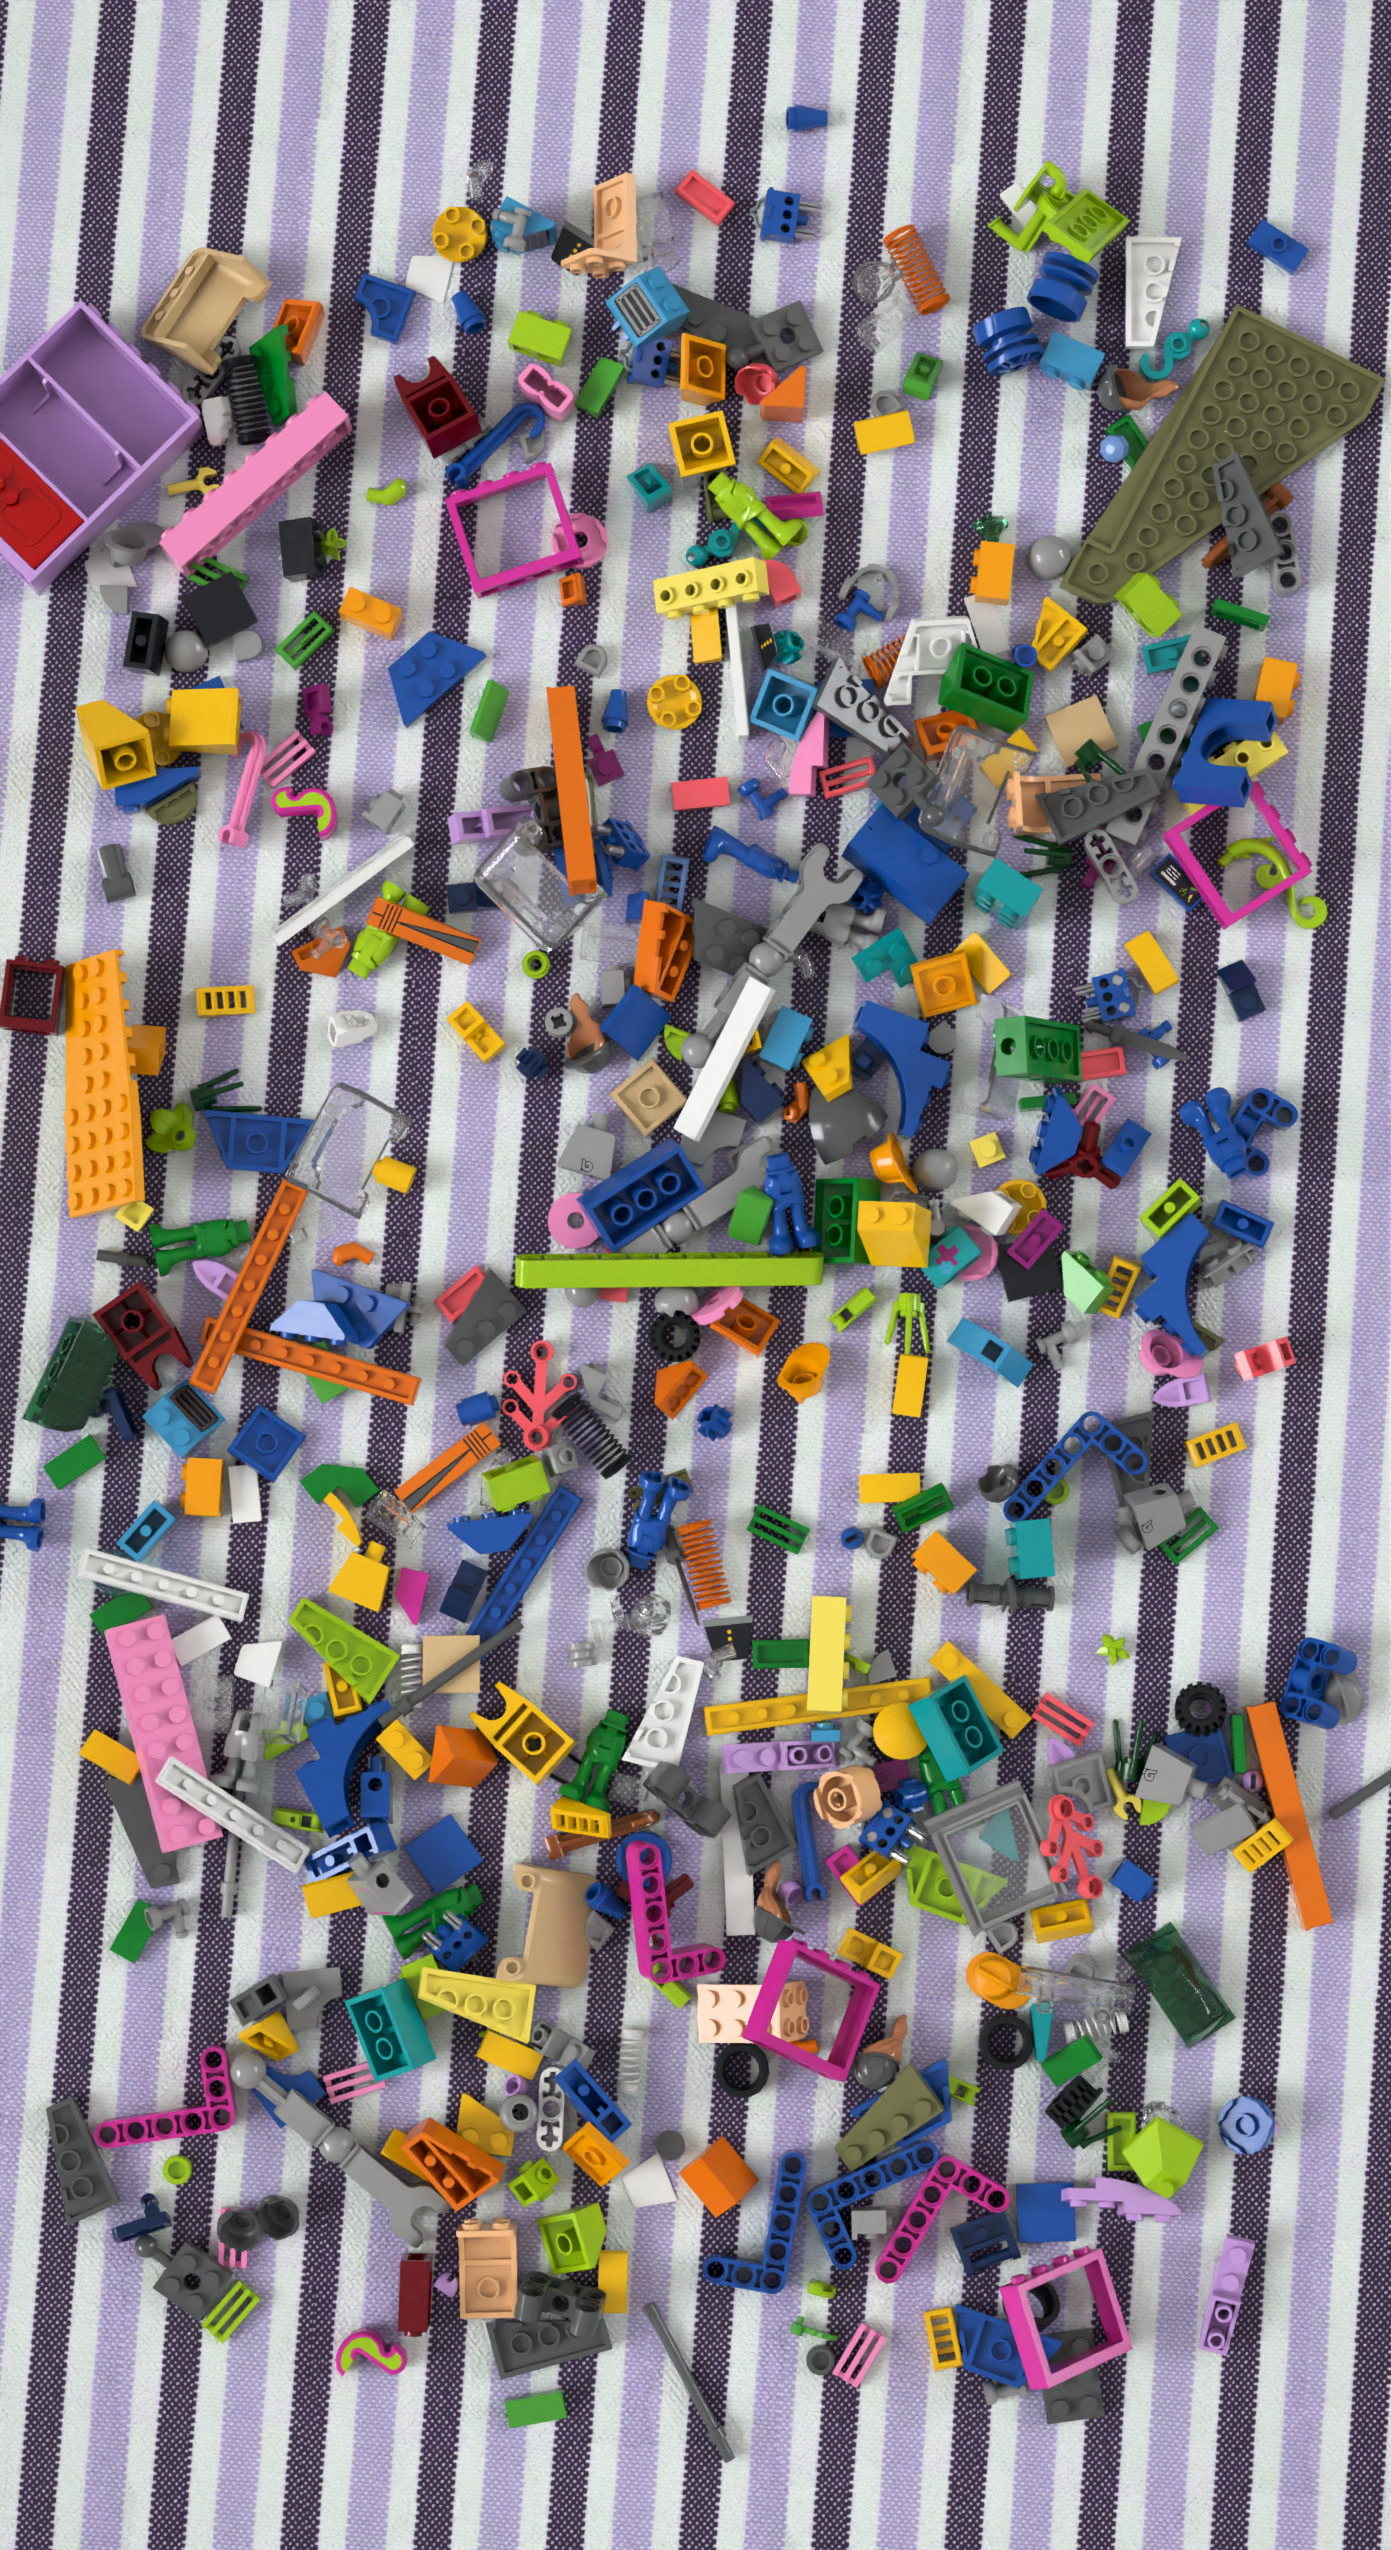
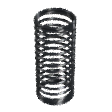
M241 355L225 359L221 362L222 366L225 367L223 371L227 372L224 375L228 379L225 383L229 385L226 389L231 391L228 394L231 397L229 402L233 404L230 408L234 410L231 414L236 416L233 418V421L236 422L234 425L237 429L235 433L239 435L236 438L237 444L242 446L265 442L272 435L271 433H266L271 431L270 428L239 433L245 429L268 426L269 422L238 426L243 423L266 420L269 418L268 416L236 420L240 417L267 413V410L263 409L244 414H235L241 410L265 407V403L253 404L242 408L234 407L239 404L263 401L264 397L233 401L237 398L261 395L264 393L263 391L231 395L235 392L262 388L261 384L230 389L236 385L260 382V378L243 380L236 383L229 382L234 379L255 377L260 375L259 372L228 376L232 373L256 370L259 367L256 365L226 370L232 367L257 363L256 355Z
M576 1392L561 1403L552 1412L551 1416L556 1418L555 1421H558L571 1409L582 1403L559 1426L564 1425L575 1414L586 1408L563 1431L568 1430L580 1418L590 1413L568 1433V1436L577 1431L584 1423L594 1418L572 1438V1441L581 1436L588 1428L598 1423L576 1443V1446L580 1445L592 1433L602 1428L580 1448L582 1451L596 1438L607 1432L584 1455H588L601 1442L611 1437L588 1458V1460H592L605 1447L615 1442L592 1463V1465L597 1464L609 1452L619 1447L596 1468V1470L601 1469L613 1457L623 1452L614 1462L601 1471L600 1475L604 1479H608L621 1470L632 1459V1455L630 1453L625 1454L627 1449H621L622 1444H617L618 1439H613L614 1434H609L610 1429H605L606 1424H601L602 1419L596 1420L598 1414L592 1415L594 1409L588 1410L590 1405H584L586 1400H580L582 1395L579 1394L580 1392Z

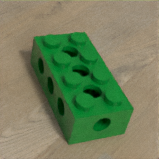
M1025 1015L994 1019L993 1039L996 1044L994 1066L997 1076L1049 1085L1082 1082L1079 1025ZM1011 1046L1014 1048L1013 1053L1011 1052Z

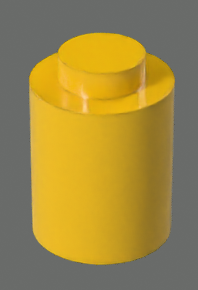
M385 1155L383 1160L377 1159L372 1175L376 1176L375 1182L407 1194L414 1180L417 1168Z

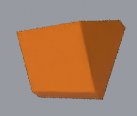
M576 572L559 579L562 607L587 605L585 580L581 573Z

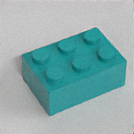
M995 858L977 884L972 900L975 901L974 906L983 913L988 914L991 912L999 917L997 921L1007 929L1012 930L1014 927L1019 930L1036 905L1043 888Z
M1050 1518L1009 1523L1010 1528L1005 1529L1006 1546L1012 1547V1557L1008 1558L1009 1575L1014 1574L1015 1580L1055 1576Z
M966 1675L943 1683L908 1705L947 1782L970 1774L1004 1752Z
M406 1978L368 1990L344 2001L375 2082L414 2070L437 2059Z

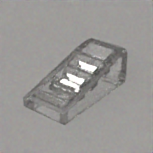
M384 1489L370 1504L365 1515L366 1519L410 1550L428 1529L404 1505ZM382 1506L386 1508L383 1513L379 1510ZM393 1513L396 1516L391 1521L388 1517ZM403 1520L405 1523L399 1528L397 1525ZM410 1527H413L415 1530L408 1537L405 1533Z

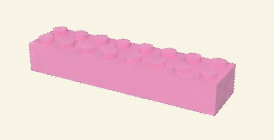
M326 391L321 396L317 394L312 397L306 405L307 408L300 415L296 413L291 416L286 422V427L280 433L275 432L265 441L266 446L259 452L253 451L244 460L245 465L238 471L232 470L223 480L224 484L217 490L213 488L207 492L202 499L203 503L196 509L192 507L186 511L181 518L182 522L175 528L173 526L169 527L161 535L162 540L159 541V544L165 556L186 578L191 573L197 572V570L191 568L193 562L203 567L206 563L202 560L206 557H214L353 431L347 413Z
M165 1614L105 1630L104 1634L162 1853L223 1837L220 1824L155 1782L167 1759L171 1756L208 1780Z

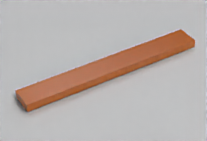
M283 1178L189 1380L190 1385L210 1394H216L309 1193L308 1189Z
M206 1316L199 1341L200 1344H207L218 1318ZM246 1327L234 1353L411 1406L415 1405L422 1378L249 1327Z

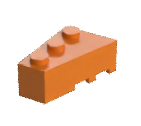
M644 899L633 984L640 987L652 998L674 1003L692 957V945L694 943L692 923H694V919L666 903Z
M430 2117L407 2132L401 2146L404 2152L456 2212L499 2182L506 2166Z

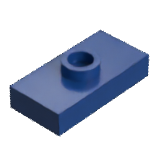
M1262 219L1246 244L1291 275L1294 274L1309 251L1307 247Z
M1128 1118L1100 1163L1124 1178L1152 1133Z

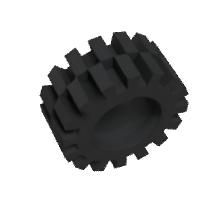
M677 1310L674 1312V1317H670L666 1313L657 1317L651 1326L649 1334L653 1351L661 1359L668 1362H683L692 1357L697 1351L701 1339L699 1326L692 1316ZM670 1326H680L685 1330L686 1341L682 1346L674 1348L666 1344L664 1333Z
M1202 1681L1197 1682V1685L1188 1684L1187 1688H1183L1180 1691V1695L1176 1698L1175 1718L1178 1720L1180 1728H1185V1732L1189 1735L1192 1732L1195 1734V1737H1200V1734H1204V1737L1210 1736L1211 1732L1216 1733L1218 1728L1224 1724L1227 1712L1225 1696L1220 1694L1218 1687H1215V1689L1211 1687V1683L1207 1682L1206 1685H1202ZM1198 1699L1206 1700L1212 1707L1211 1715L1206 1719L1193 1717L1189 1710L1192 1702Z
M1082 2075L1077 2076L1051 2101L1052 2103L1048 2105L1045 2113L1061 2129H1064L1088 2107V2104L1092 2102L1098 2091Z

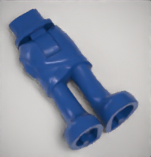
M715 825L709 833L702 851V860L712 863L719 855H729L767 879L778 878L780 883L784 879L796 883L799 876V871L790 868L789 862L783 858L763 850L758 844H752L748 847L724 829Z
M1217 1087L1210 1090L1205 1096V1103L1220 1128L1217 1133H1215L1209 1115L1201 1102L1192 1100L1185 1103L1181 1107L1179 1114L1185 1124L1197 1128L1201 1133L1205 1149H1207L1210 1158L1220 1168L1221 1172L1226 1173L1229 1179H1234L1249 1170L1246 1163L1248 1161L1246 1155L1247 1145L1245 1139L1238 1134L1235 1125L1232 1124L1230 1119L1231 1097L1229 1092L1225 1088Z
M781 1152L767 1156L769 1168L765 1169L764 1192L774 1200L771 1209L773 1235L769 1241L770 1253L775 1255L789 1253L794 1250V1243L801 1248L814 1247L820 1244L822 1240L819 1231L810 1227L807 1223L803 1204L806 1202L803 1196L801 1180L794 1163H790L789 1153ZM789 1206L793 1225L794 1243L788 1229L785 1215V1209Z
M643 1471L640 1474L639 1485L644 1489L640 1508L639 1510L636 1509L626 1548L629 1553L627 1560L631 1566L647 1569L650 1560H654L658 1551L663 1549L667 1540L666 1531L671 1522L670 1517L678 1501H686L692 1492L691 1486L683 1480L674 1476L668 1477L658 1513L652 1514L658 1494L664 1486L665 1475L657 1471Z
M34 1498L28 1506H4V1503L1 1502L0 1539L7 1538L23 1541L28 1550L39 1552L44 1536L43 1527L3 1525L1 1519L44 1524L46 1516L45 1499Z

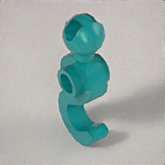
M1196 318L1189 323L1186 333L1173 332L1166 338L1163 346L1164 368L1160 371H1154L1150 368L1149 355L1144 353L1139 363L1142 376L1151 382L1167 379L1172 372L1173 361L1181 362L1190 355L1192 342L1194 340H1202L1209 335L1210 327L1208 322L1202 318Z
M757 517L752 518L764 530L761 521ZM733 522L731 532L725 529L714 531L710 535L708 545L706 546L693 545L688 548L685 556L686 561L694 567H699L705 564L707 557L711 555L718 559L730 557L738 543L740 529L737 524ZM691 556L695 558L692 561L688 560V557Z

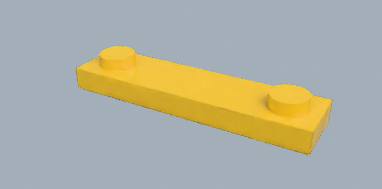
M948 1640L928 1661L949 1681L966 1675L986 1716L1011 1739H1014L1032 1719Z

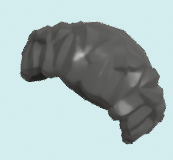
M1010 1464L988 1466L986 1474L978 1479V1490L990 1502H1003L1018 1489L1019 1473Z
M269 2195L260 2201L255 2215L263 2226L265 2234H269V2237L275 2240H282L296 2233L300 2225L298 2221L299 2210L292 2200L284 2196Z
M238 2208L227 2211L219 2217L217 2235L220 2242L224 2243L228 2249L233 2248L235 2251L240 2250L242 2252L245 2250L251 2251L263 2237V2226L252 2211Z

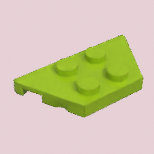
M912 1845L909 1850L903 1847L904 1853L911 1857V1861L905 1866L910 1905L965 1925L967 1919L938 1853L916 1845ZM957 1861L978 1911L1008 1883V1879Z

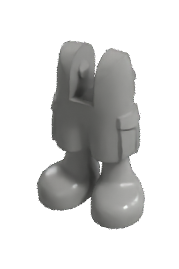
M844 903L830 904L822 912L825 915L824 922L816 920L809 931L825 937V940L837 945L845 946V944L850 942L864 950L878 941L880 936L855 932L850 927L852 925L862 927L881 935L888 909L881 907L876 909L872 915L857 914V909L852 905Z
M238 1709L230 1734L228 1733L223 1750L225 1757H229L227 1765L222 1773L213 1774L209 1781L219 1787L260 1794L261 1785L257 1781L256 1770L257 1763L263 1762L266 1747L264 1738L267 1730L266 1715L258 1712L255 1713L250 1723L249 1732H247L249 1712ZM241 1760H245L243 1774L239 1778Z

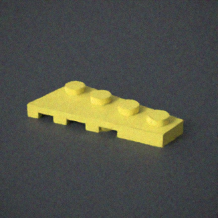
M427 1967L421 1969L418 1991L419 1999L526 2044L529 2042L536 1985Z

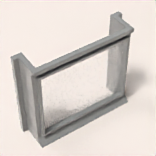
M1018 1779L923 1821L974 1937L984 1929L1063 1894L1064 1896L1068 1894L1064 1883H1054L1050 1878V1869L1056 1864L1053 1856L1045 1857L1040 1851V1844L1045 1838L1027 1795Z

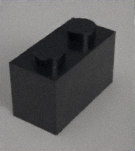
M312 517L279 521L283 577L291 582L324 578V569L327 566V562L321 547V541L324 540L322 525Z
M132 611L123 667L133 673L160 677L169 625L168 620L159 614Z

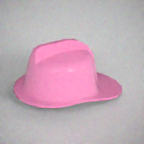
M1153 1329L1145 1333L1141 1340L1142 1350L1139 1352L1138 1358L1142 1361L1146 1370L1154 1375L1170 1374L1187 1379L1198 1375L1204 1366L1203 1359L1201 1360L1197 1354L1191 1357L1181 1346L1185 1341L1180 1337H1173L1165 1331Z

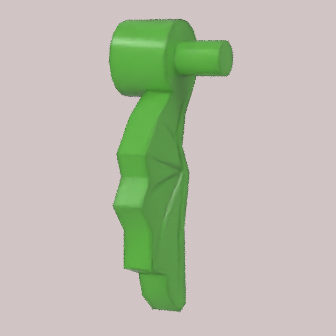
M798 2316L797 2323L793 2322L790 2333L802 2336L803 2332L830 2341H837L839 2337L802 2325L804 2319L802 2316Z

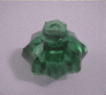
M987 512V517H981L978 521H975L973 528L986 541L999 542L1000 535L1008 528V521L1003 516H994L992 512Z

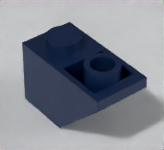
M746 1059L742 1066L741 1107L760 1127L785 1104V1100L782 1098L785 1093L775 1082L770 1085L763 1077L766 1072L756 1061L751 1064Z

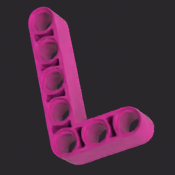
M641 1840L633 1841L626 1850V1860L640 1974L653 1982L664 1984L721 1971L726 1963V1956L720 1948L707 1943H699L671 1949L660 1850L653 1844ZM644 1849H646L647 1856L643 1861H641L640 1854ZM649 1877L650 1884L648 1888L644 1890V1880ZM650 1906H653V1913L647 1918L646 1911ZM656 1934V1941L650 1946L649 1940L652 1935ZM711 1952L712 1958L710 1962L706 1964L705 1958L707 1954ZM685 1957V1965L682 1969H679V1962ZM659 1962V1970L653 1975V1967Z
M214 2044L209 2046L200 2057L206 2104L105 2120L94 2132L96 2143L103 2148H114L224 2131L230 2128L237 2118L233 2081L230 2075L228 2051L225 2047ZM211 2051L218 2052L222 2057L221 2065H211L207 2059L208 2053ZM215 2080L222 2081L226 2086L225 2094H215L211 2088L212 2082ZM218 2109H225L229 2112L230 2121L228 2123L218 2122L216 2119V2111ZM196 2113L201 2117L200 2127L193 2128L188 2124L187 2117L189 2114ZM161 2118L170 2119L173 2123L172 2131H162L159 2127V2120ZM133 2122H139L144 2126L143 2136L139 2137L131 2133L130 2126ZM110 2126L115 2130V2140L108 2141L102 2136L103 2127Z
M951 2154L939 2155L938 2161L929 2168L876 2259L875 2272L878 2279L889 2284L896 2282L900 2278L951 2188L995 2213L1002 2212L1009 2206L1010 2196L1006 2188ZM944 2161H950L954 2164V2170L949 2175H942L939 2172V2165ZM968 2176H976L979 2179V2185L976 2189L968 2190L964 2187V2180ZM935 2186L940 2190L937 2199L928 2200L924 2197L927 2187ZM993 2191H1001L1004 2194L1003 2201L998 2205H993L988 2201V2197ZM915 2211L925 2214V2220L920 2225H913L909 2221L910 2215ZM901 2236L908 2237L911 2241L908 2249L898 2250L895 2247L897 2238ZM893 2262L896 2265V2270L893 2274L884 2275L880 2272V2267L883 2263Z

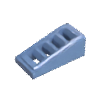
M662 853L655 895L656 902H660L661 897L677 899V905L666 904L680 912L682 911L690 857ZM666 863L682 865V871L666 868ZM664 875L681 877V881L665 880ZM662 887L679 888V893L662 891Z

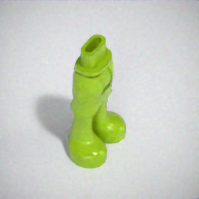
M723 472L707 487L716 495L714 500L724 513L737 524L741 531L745 529L760 548L761 557L764 560H771L803 526L796 519L787 522L779 520L757 498L752 488L745 483L736 481L734 477L730 479ZM757 517L774 537L769 536L752 518Z
M388 880L384 881L381 888L383 899L396 904L407 894ZM407 894L401 905L423 915H426L430 907L410 894ZM367 924L366 928L357 935L353 943L354 951L351 954L353 959L347 968L366 980L372 969L376 971V967H380L386 961L401 938Z

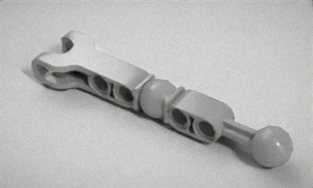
M816 844L799 865L800 887L762 938L766 942L757 944L751 950L749 964L744 962L716 999L714 1008L718 1010L702 1033L692 1034L684 1040L681 1046V1055L687 1065L693 1068H704L715 1046V1042L719 1038L749 977L768 985L771 981L768 978L781 971L784 964V956L787 958L790 956L825 908L830 904H840L848 901L862 882L863 874L857 869L847 870L838 880L828 881L826 879L823 867L830 856V851L825 844Z
M762 1136L743 1147L737 1156L735 1170L708 1187L707 1191L614 1253H666L674 1247L673 1245L687 1242L693 1236L695 1230L699 1231L734 1208L739 1193L742 1190L754 1185L765 1193L764 1181L766 1177L760 1171L759 1162L760 1158L772 1147L770 1137ZM565 1288V1295L572 1305L588 1307L598 1299L600 1288Z
M248 2052L238 2055L230 2065L232 2081L242 2089L256 2088L277 2106L273 2110L274 2113L315 2148L319 2147L320 2154L324 2159L332 2163H339L338 2167L381 2202L390 2211V2223L393 2232L412 2247L418 2248L423 2242V2235L412 2222L413 2212L419 2207L428 2206L438 2213L444 2214L452 2207L434 2185L427 2182L408 2183L358 2141L355 2143L354 2137L349 2130L344 2127L335 2126L333 2120L300 2092L293 2088L287 2092L267 2076L265 2062L260 2056Z

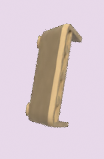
M200 247L189 255L143 325L141 336L147 342L201 372L213 375L222 364L220 355L214 351L246 300L253 301L256 304L262 302L272 283L246 257Z
M517 1862L514 1870L516 1886L523 1891L534 1893L523 1958L507 1957L500 1962L497 1968L496 1979L575 1988L584 1980L590 1943L586 1936V1921L592 1910L596 1911L588 1906V1902L585 1901V1894L588 1888L598 1881L590 1874Z

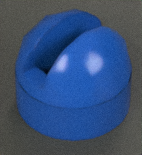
M849 1527L841 1534V1543L849 1550L858 1549L864 1541L863 1533L856 1527ZM858 1533L860 1538L847 1544L845 1539Z

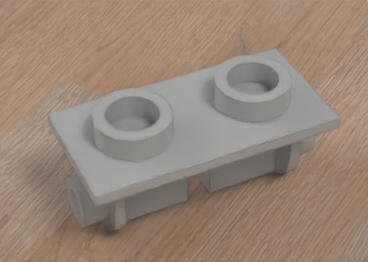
M1242 1239L1234 1240L1222 1252L1205 1258L1201 1265L1195 1269L1204 1277L1203 1281L1208 1288L1212 1286L1216 1288L1232 1277L1227 1268L1232 1266L1237 1274L1254 1263L1253 1260L1257 1257L1252 1250V1245Z
M1225 1776L1209 1799V1801L1222 1810L1240 1803L1253 1815L1257 1829L1260 1824L1265 1825L1270 1819V1816L1267 1814L1270 1810L1269 1806Z

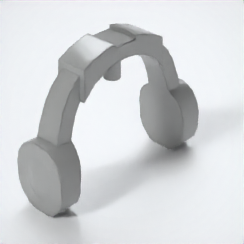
M868 564L867 567L861 568L852 577H847L838 595V598L842 600L846 599L853 585L860 577L867 574H878L876 579L878 582H881L883 577L886 578L893 589V597L885 620L889 622L893 620L898 612L900 600H898L899 586L897 577L891 570H887L881 567V565Z

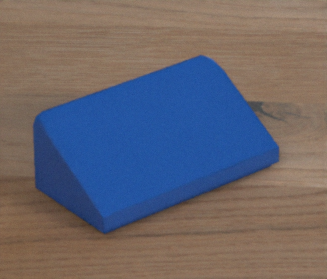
M1221 1200L1211 1226L1263 1249L1274 1222L1230 1202Z

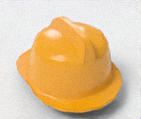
M889 1132L888 1141L870 1151L873 1171L882 1182L887 1184L905 1182L914 1194H918L916 1183L906 1164L900 1142L893 1132Z
M817 1342L807 1343L793 1350L786 1360L777 1378L778 1385L782 1389L787 1390L799 1404L804 1403L806 1398H810L821 1391L823 1374L831 1357L829 1349Z
M984 1952L975 1956L968 1964L966 1979L970 1989L992 2004L1004 2009H1016L1024 2005L1030 1998L1032 1982L1028 1973L1005 1957L993 1952Z

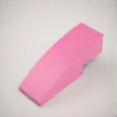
M817 712L809 723L794 757L788 792L793 797H816L817 769H828L830 719L820 712Z

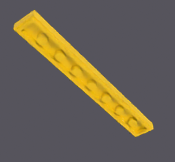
M930 1677L843 1688V1690L848 1691V1707L842 1708L841 1715L807 1713L808 1693L704 1707L707 1736L880 1713L891 1704L901 1702L911 1704L932 1691Z

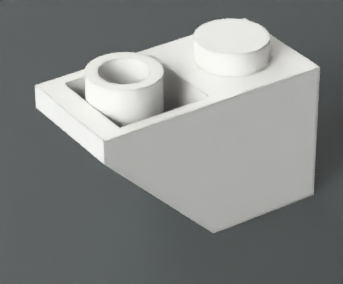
M1001 1190L956 1198L951 1203L958 1209L957 1213L961 1217L970 1221L973 1219L979 1223V1229L989 1236L1006 1234L1022 1208L1021 1204Z

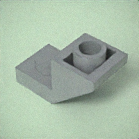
M592 1362L588 1366L581 1364L579 1369L592 1408L618 1421L623 1412L622 1409L618 1408L620 1402L607 1395L603 1399L598 1397L608 1379L603 1374L605 1369Z
M541 2018L527 2044L543 2056L559 2062L564 2067L576 2058L585 2070H587L596 2053L595 2050L579 2039Z

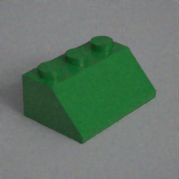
M961 642L941 680L938 704L1011 734L1028 720L1034 672Z
M859 1177L816 1179L814 1228L819 1231L822 1242L814 1246L813 1251L824 1254V1265L872 1266L857 1230L859 1201H880L881 1181Z

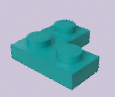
M1191 634L1141 646L1147 675L1171 669L1176 670ZM1200 652L1194 656V661L1198 666L1203 667L1204 663ZM1188 678L1183 681V688L1187 692H1195L1198 690V683L1194 679Z
M896 928L851 958L865 983H868L889 969L900 988L913 981L909 964L918 962L907 939L899 928Z

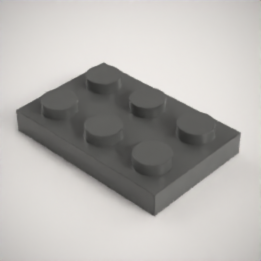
M1092 2328L1042 2334L1063 2342L1062 2347L1048 2360L1049 2368L1095 2347ZM1098 2366L1049 2389H1042L1047 2424L1105 2417Z

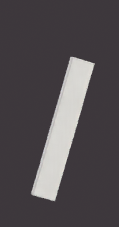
M735 602L734 607L725 609L737 741H747L749 739V725L737 603Z
M402 833L272 930L270 936L278 946L282 945L415 844L409 836Z
M749 977L673 1127L675 1130L694 1141H700L776 990L755 978Z
M86 1547L83 1549L76 1575L77 1577L240 1623L243 1621L249 1594Z
M173 1756L167 1759L155 1780L157 1784L293 1873H298L311 1850L309 1846Z
M720 1763L721 1805L732 1814L722 1828L727 1936L755 1935L753 1923V1875H747L732 1788L734 1784L748 1777L749 1772L723 1774V1764Z

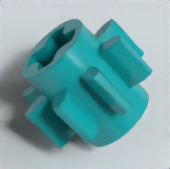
M787 629L785 631L780 630L773 635L777 649V656L774 659L776 662H783L784 665H787L789 663L793 664L802 658L799 652L803 650L804 643L798 633L790 632Z

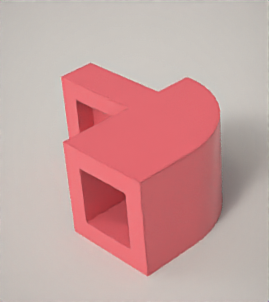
M763 560L766 561L769 596L775 609L801 598L802 591L789 567L776 560Z
M1287 1336L1234 1354L1236 1369L1242 1376L1243 1381L1296 1363Z

